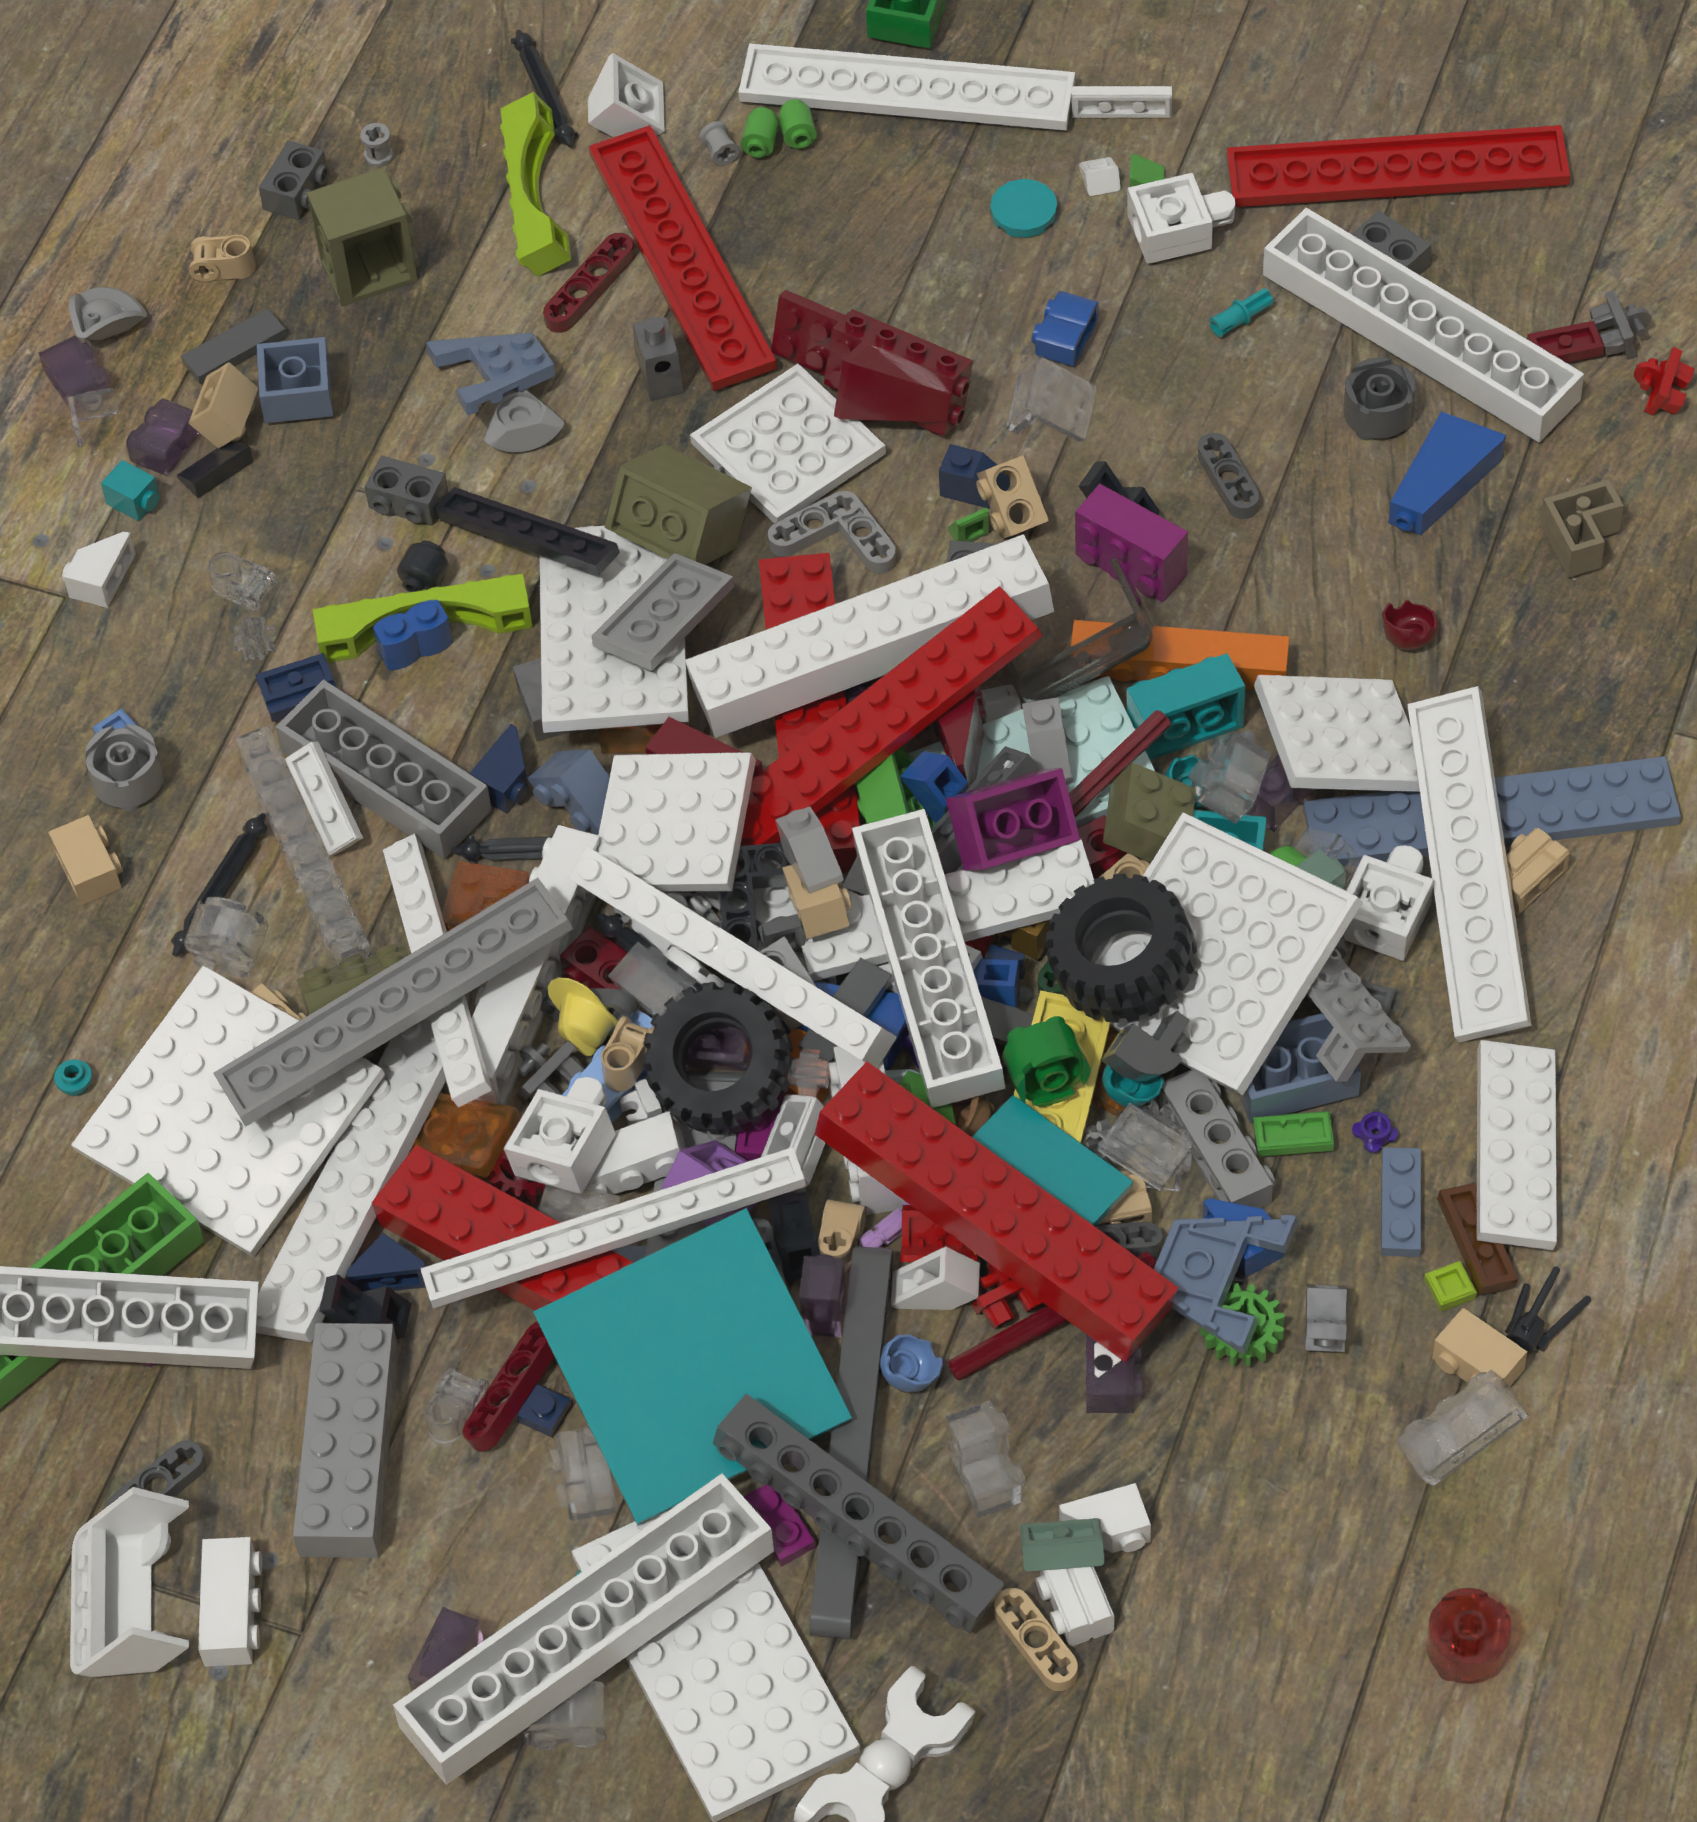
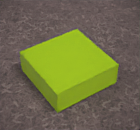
M1461 1261L1425 1273L1424 1281L1440 1312L1476 1299L1477 1291Z

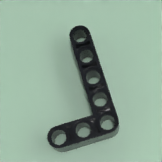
M781 843L740 846L737 863L743 867V870L735 874L732 891H718L721 928L731 935L737 933L747 935L750 939L746 944L757 951L758 942L753 889L787 886L782 867L791 864L784 855ZM774 860L780 864V868L775 871H767L761 865L765 861ZM733 898H741L747 904L741 909H733L727 903ZM726 977V983L736 984L740 990H746V988Z

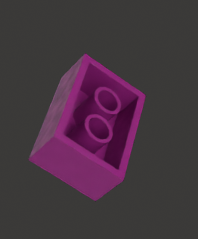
M1099 484L1075 511V555L1079 556L1085 563L1093 564L1108 572L1114 579L1132 585L1143 595L1153 597L1163 603L1187 575L1188 531Z
M1062 768L1038 770L945 798L964 870H984L1080 840Z

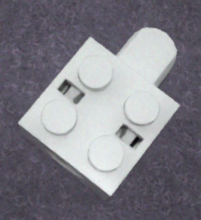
M1193 173L1128 187L1127 215L1146 263H1154L1212 249V228L1231 224L1234 221L1235 198L1227 191H1220L1202 196Z
M1406 845L1397 846L1390 853L1387 862L1363 855L1346 890L1363 902L1343 934L1346 941L1402 961L1405 960L1431 905L1434 879L1421 875L1423 857L1417 849Z
M592 1077L576 1079L567 1096L540 1089L537 1090L504 1147L515 1176L575 1193H583L616 1135L607 1110L604 1107L607 1097L598 1080Z

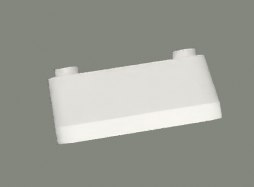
M132 1487L77 1531L72 1544L70 1667L74 1674L86 1677H101L156 1672L189 1648V1640L168 1636L160 1631H151L152 1564L169 1550L171 1536L168 1533V1523L189 1508V1501Z

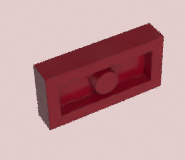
M1594 321L1527 334V340L1566 363L1602 356L1604 352V345Z

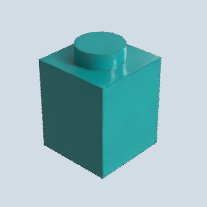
M121 460L101 482L106 504L137 521H140L148 512L152 511L160 499L155 477L124 460Z

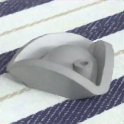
M97 287L69 297V312L74 332L77 337L82 339L102 340L130 330L147 317V313L142 305L133 296L118 288Z
M516 387L504 393L503 400L496 404L483 440L488 445L506 452L530 451L551 441L563 428L565 422L527 390L519 392Z

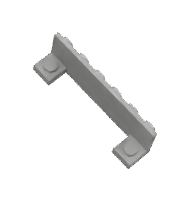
M1334 948L1307 994L1334 1027L1316 1057L1336 1082H1347L1365 1053L1407 1052L1411 1044L1403 1036L1401 1028L1391 1021L1383 1011L1380 1002L1371 996L1361 983L1360 977L1351 971L1341 958L1340 952Z

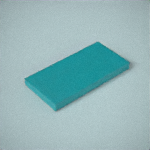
M1014 1095L972 1136L973 1139L1095 1227L1133 1188V1181Z

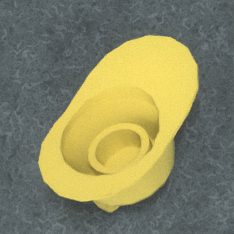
M569 978L551 980L547 987L548 995L560 1011L558 1020L559 1035L565 1041L569 1040L585 1056H592L597 1048L604 1043L607 1036L613 1035L618 1020L606 1009L599 998L583 984Z

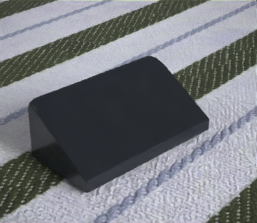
M230 441L178 473L177 478L199 498L252 463L253 458L250 447L240 441Z

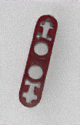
M614 233L606 237L546 303L543 314L545 325L550 331L563 333L570 330L634 259V244L629 235ZM597 267H603L608 270L607 273L601 276H595L590 273ZM577 289H583L588 292L586 296L581 298H575L570 295Z
M537 1321L525 1331L463 1427L462 1434L464 1438L478 1452L489 1450L499 1442L554 1358ZM530 1364L525 1371L517 1375L521 1368ZM509 1395L505 1402L496 1406L502 1398Z

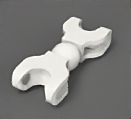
M910 1666L888 1691L885 1712L887 1725L882 1730L881 1740H876L867 1746L859 1758V1763H856L849 1772L843 1774L832 1773L819 1777L797 1805L793 1821L818 1822L826 1815L837 1814L847 1818L849 1822H884L885 1812L883 1805L888 1800L889 1791L895 1790L904 1784L911 1772V1767L914 1768L921 1759L940 1757L951 1753L971 1727L976 1710L966 1703L960 1702L942 1716H931L923 1713L916 1701L923 1691L926 1675L916 1666Z

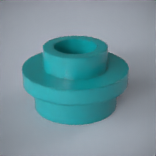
M72 1059L58 1066L54 1074V1081L61 1092L70 1096H78L89 1088L92 1082V1072L89 1065L84 1061ZM78 1073L76 1077L68 1078L69 1075Z

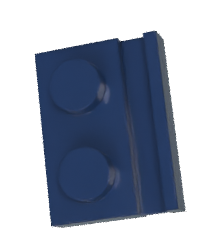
M324 653L255 674L272 722L285 718L323 679L336 687Z

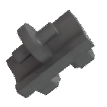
M1615 290L1606 292V303L1589 309L1591 320L1595 322L1597 330L1612 325L1614 327L1613 330L1599 334L1604 345V353L1608 356L1624 351L1627 360L1637 357L1633 345L1634 335L1632 332H1635L1637 336L1644 335L1646 333L1645 327L1651 322V315L1648 309L1644 307L1636 308L1635 304L1627 305V312L1624 313Z
M568 1040L546 1062L544 1057L551 1050L545 1043H542L536 1050L525 1045L519 1051L524 1062L517 1068V1071L524 1077L531 1070L536 1073L521 1087L516 1096L525 1103L528 1098L533 1099L538 1089L560 1095L561 1093L547 1079L555 1072L569 1086L573 1076L585 1070L579 1060L572 1054L576 1047Z

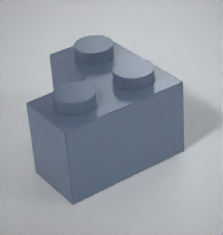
M590 749L557 751L527 778L534 787L533 794L542 804L548 807L564 806L571 815L570 821L577 830L599 834L610 776Z

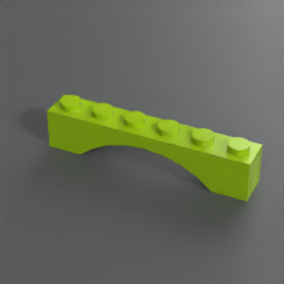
M533 91L500 108L502 118L500 129L505 142L503 154L508 167L506 179L511 191L509 204L514 215L512 228L517 240L516 257L523 267H528L538 277L570 261L571 254L568 234L552 218L545 214L539 197L541 165L547 148L555 135L552 109Z
M523 573L503 575L493 579L468 581L463 584L433 587L428 590L398 593L393 596L363 599L357 602L327 605L322 608L313 609L320 654L324 653L327 663L358 658L370 646L376 643L373 626L377 622L390 615L406 613L416 604L428 600L439 601L448 616L449 622L483 627L497 634L533 628Z

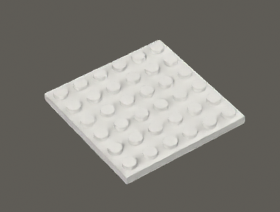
M1182 813L1143 876L1148 878L1149 883L1152 880H1157L1164 884L1167 891H1172L1179 899L1196 941L1197 952L1194 955L1196 959L1195 970L1192 974H1188L1190 979L1188 985L1183 991L1178 989L1176 992L1177 998L1170 1005L1164 1003L1158 1007V1013L1149 1016L1148 1013L1140 1015V1020L1127 1022L1126 1018H1120L1119 1023L1111 1022L1110 1027L1120 1032L1123 1028L1134 1023L1153 1036L1165 1017L1176 1011L1180 1012L1189 1019L1183 1030L1186 1033V1037L1178 1049L1173 1052L1182 1059L1180 1064L1243 1096L1363 902L1357 896L1192 816ZM1125 931L1115 934L1096 949L1091 962L1111 966L1130 961L1146 948L1152 935L1142 931Z
M202 966L71 1146L76 1152L131 1185L146 1173H150L197 1218L201 1227L254 1258L385 1076L382 1068L361 1057L245 1127L213 1073L297 1023L299 1020L207 967Z

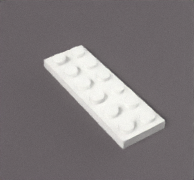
M1480 1040L1478 1045V1241L1554 1250L1557 1243L1555 1050L1485 1040Z

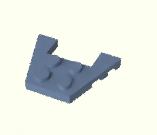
M533 333L426 342L427 354L436 368L471 360L485 380L483 383L457 389L458 402L467 415L478 412V405L490 400L491 404L502 401L503 394L516 387L521 392L556 376L553 361Z
M1281 1215V1219L1263 1220L1262 1216L1247 1217L1246 1221H1225L1224 1218L1174 1220L1154 1267L1155 1271L1179 1287L1171 1308L1238 1352L1245 1354L1258 1324L1256 1317L1222 1308L1247 1245L1251 1244L1287 1253L1298 1226L1296 1216Z

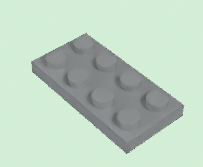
M674 553L592 635L593 647L652 671L734 588L733 576Z

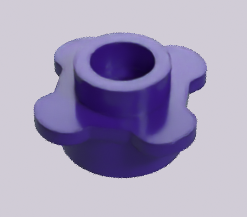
M1372 1112L1365 1115L1361 1123L1357 1122L1352 1127V1134L1360 1138L1365 1143V1149L1371 1153L1379 1152L1382 1145L1387 1142H1394L1398 1138V1130L1395 1127H1391L1389 1118L1381 1112ZM1376 1130L1379 1133L1375 1135L1372 1133V1131Z

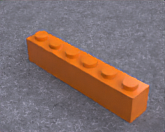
M1074 620L1070 647V676H1080L1085 679L1109 676L1110 679L1123 682L1151 680L1165 675L1173 669H1183L1200 663L1208 657H1217L1228 653L1245 684V689L1255 690L1254 684L1258 675L1287 676L1289 636Z

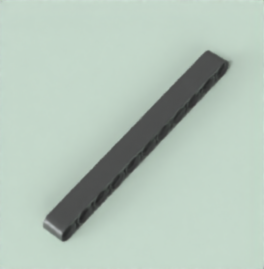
M854 1246L837 1389L852 1416V1420L832 1429L829 1454L869 1483L881 1379L880 1359L885 1343L892 1279L893 1248ZM825 1489L824 1496H830L831 1493ZM847 1512V1515L854 1520L863 1519L857 1512ZM820 1529L813 1589L810 1636L851 1639L861 1556L851 1552L846 1546L845 1541L834 1533L825 1532Z

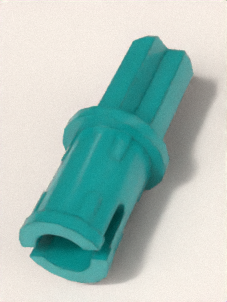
M1266 288L1259 290L1243 301L1236 299L1232 302V306L1209 319L1210 328L1217 337H1223L1237 326L1249 324L1251 317L1272 305L1274 299Z

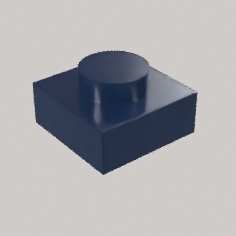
M536 1384L517 1414L518 1423L553 1438L571 1408V1401L565 1396Z

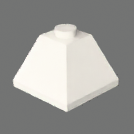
M612 53L608 57L588 97V124L613 138L651 125L656 135H661L665 132L663 82Z

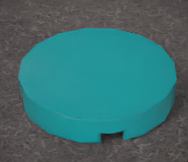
M1019 179L1009 181L999 187L993 194L990 204V215L994 225L998 229L1000 226L1010 236L1022 238L1037 236L1045 232L1046 227L1050 224L1052 226L1055 222L1057 200L1054 192L1047 185L1036 180Z

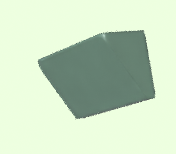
M1098 1518L1020 1525L1023 1568L1025 1571L1104 1565L1103 1535L1101 1522Z

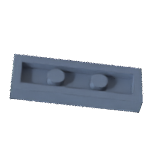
M1382 1147L1381 1256L1420 1257L1421 1149Z

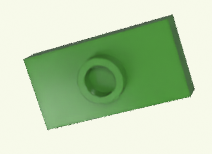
M1329 1111L1253 1117L1257 1157L1334 1151Z

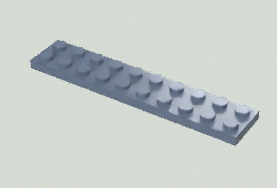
M1665 756L1495 778L1505 846H1511L1519 835L1524 834L1527 836L1535 828H1540L1552 840L1680 824L1681 815ZM1384 791L1303 802V812L1312 854L1320 849L1329 858L1337 859L1343 867L1359 865L1363 855L1385 862L1395 847L1403 845L1412 846L1422 854V857L1429 856L1420 792Z

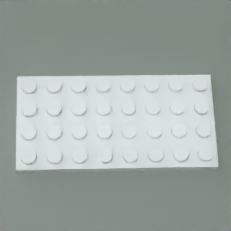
M605 526L575 528L617 543L620 554L599 576L540 555L543 733L663 724L668 717L679 722H689L685 638L652 671L593 647L592 635L667 561V559L604 528Z
M668 1511L638 1526L636 1522H632L572 1550V1558L577 1568L581 1572ZM759 1562L625 1657L712 1822H717L860 1753L859 1743Z

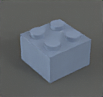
M325 337L257 344L259 399L265 423L333 416L331 363Z

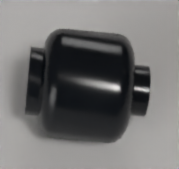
M424 540L420 543H413L407 548L397 567L398 577L403 582L402 586L405 590L416 592L440 586L449 568V563L445 557V551L439 545Z

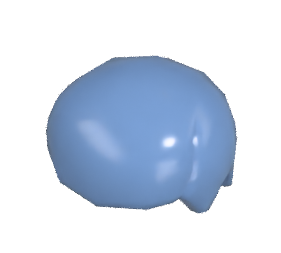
M911 1334L896 1335L883 1346L880 1359V1369L885 1380L891 1386L904 1393L919 1392L928 1387L940 1376L943 1366V1358L935 1356L931 1342L918 1339Z

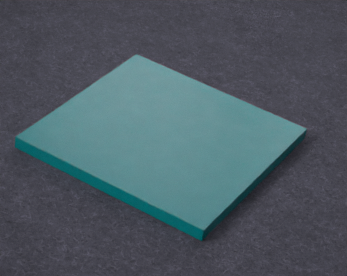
M747 1208L533 1311L637 1526L672 1509L722 1473L728 1480H731L748 1471L738 1462L729 1461L718 1452L717 1447L713 1445L717 1426L745 1394L751 1396L809 1440L852 1420V1416ZM760 1441L750 1442L756 1448H767V1446Z

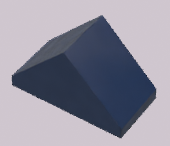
M384 1232L347 1270L348 1281L363 1292L384 1286L389 1287L393 1291L426 1288L421 1273V1268L425 1267L424 1261Z

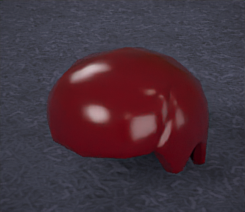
M1405 600L1398 608H1394L1391 603H1388L1382 612V624L1386 638L1398 649H1418L1432 642L1437 635L1439 623L1436 614L1425 605L1412 604L1409 600Z

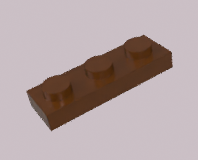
M1476 1183L1440 1190L1437 1201L1479 1295L1514 1288L1518 1277L1503 1244L1477 1240Z

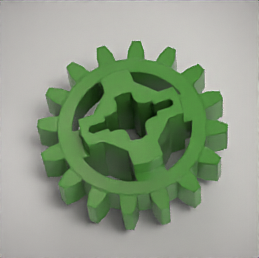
M1234 1283L1233 1292L1227 1293L1222 1308L1256 1317L1258 1324L1245 1354L1238 1352L1200 1327V1336H1206L1205 1348L1211 1349L1216 1347L1215 1358L1219 1360L1224 1355H1228L1230 1365L1232 1366L1235 1365L1238 1358L1243 1359L1246 1367L1251 1365V1358L1255 1356L1261 1362L1266 1361V1350L1276 1353L1278 1341L1284 1338V1328L1282 1326H1284L1285 1316L1284 1313H1278L1279 1301L1268 1302V1290L1262 1291L1259 1295L1256 1294L1254 1284H1250L1247 1291H1241L1239 1284Z

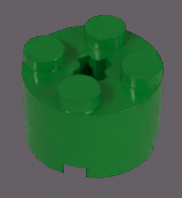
M1054 1016L1027 1028L1017 1027L1008 1033V1043L1004 1048L1002 1059L1020 1099L1025 1103L1026 1099L1032 1100L1034 1106L1040 1107L1060 1103L1075 1094L1073 1087L1080 1081H1082L1083 1085L1087 1082L1091 1071L1090 1065L1073 1029L1065 1023L1064 1018Z

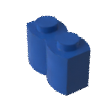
M1059 291L1054 300L1049 299L1044 312V320L1042 324H1036L1032 333L1031 342L1035 344V355L1075 366L1097 324L1099 302Z
M438 600L418 603L406 613L390 615L373 626L378 653L388 670H398L410 666L420 656L438 654L446 650L453 643L448 616Z

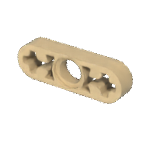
M1008 1588L1001 1591L994 1602L995 1618L998 1624L1048 1688L1054 1691H1064L1071 1688L1078 1677V1663L1075 1656L1024 1591L1017 1588ZM1007 1603L1014 1607L1020 1604V1617L1024 1621L1020 1627L1019 1619L1012 1611L1005 1613ZM1031 1631H1040L1047 1636L1048 1640L1042 1647L1032 1648L1025 1643L1024 1638ZM1052 1651L1053 1660L1060 1668L1067 1665L1065 1676L1058 1672L1052 1675V1662L1048 1658Z

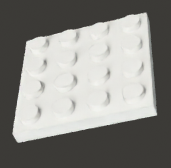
M796 364L690 434L691 444L714 466H722L724 474L752 487L749 500L773 523L808 507L886 454L885 444L859 420L838 419L834 417L836 398L799 364Z
M1281 675L1257 676L1254 687L1291 788L1420 792L1411 727L1392 680Z
M752 753L614 755L598 834L600 836V844L596 848V852L660 891H732L756 759Z

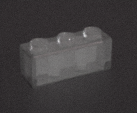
M1492 1369L1472 1377L1467 1383V1388L1456 1396H1448L1436 1405L1433 1413L1425 1419H1418L1410 1423L1404 1429V1434L1396 1439V1442L1420 1478L1430 1485L1435 1486L1529 1416L1504 1378Z

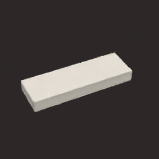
M1072 86V118L1172 117V86Z
M310 742L285 758L329 856L337 855L363 839L319 742Z

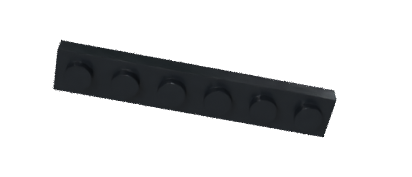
M456 487L433 508L438 520L598 576L620 554L618 545L615 542Z

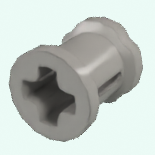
M714 121L701 130L699 135L700 141L710 149L711 159L718 166L728 165L738 157L740 148L737 143L729 138L728 128L724 122Z
M381 123L368 124L360 133L361 141L366 147L364 159L372 167L380 168L390 164L394 153L388 144L390 140L389 128Z

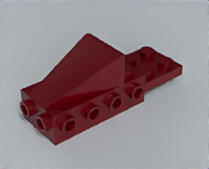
M788 290L779 295L771 351L778 356L825 375L824 385L837 390L834 417L852 420L910 421L926 428L932 433L945 436L954 426L961 424L966 412L965 405L971 384L970 377L973 360L852 309L844 315Z

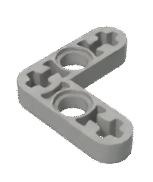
M849 491L836 492L774 523L768 530L769 549L773 554L780 557L793 555L840 532L871 572L877 574L887 573L896 565V548L893 542L860 499ZM843 506L845 509L850 508V510L845 511L843 508L838 509V507ZM810 519H819L823 522V525L816 529H810L804 524ZM859 527H866L872 531L866 537H857L853 534V531ZM783 536L784 539L790 538V540L785 542L782 538L778 539V537ZM873 546H876V550L881 556L886 555V558L882 559L879 555L874 557Z

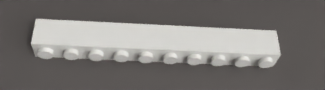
M586 846L567 877L737 984L754 992L758 997L861 1061H868L877 1069L897 1036L588 846Z

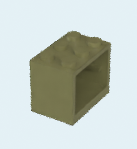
M384 167L307 192L319 258L341 307L418 282L416 267L420 266V261L415 248L412 247V245L416 244L415 235L412 227L408 225L409 222H412V216L407 203H400L399 201L401 193L395 178L389 180Z
M663 444L620 465L604 528L667 560L674 553L706 565L736 548L752 487Z

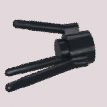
M1558 1266L1553 1267L1530 1311L1525 1312L1523 1316L1530 1285L1525 1283L1522 1286L1512 1319L1505 1330V1333H1507L1506 1337L1525 1349L1527 1354H1532L1536 1348L1544 1351L1549 1341L1591 1302V1297L1586 1295L1545 1332L1543 1329L1545 1322L1537 1315L1560 1272Z

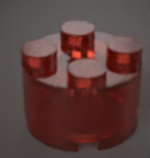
M1476 1588L1453 1590L1442 1597V1600L1433 1608L1430 1614L1426 1639L1428 1657L1442 1679L1474 1684L1495 1677L1501 1672L1507 1658L1512 1628L1507 1609L1500 1601L1498 1603L1490 1598L1487 1592Z

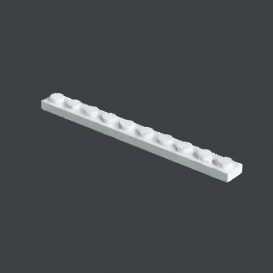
M415 833L383 849L411 953L447 932L423 846ZM465 995L429 1016L451 1099L458 1108L492 1091Z
M791 1147L421 1268V1273L432 1307L436 1308L806 1187V1182L794 1148Z

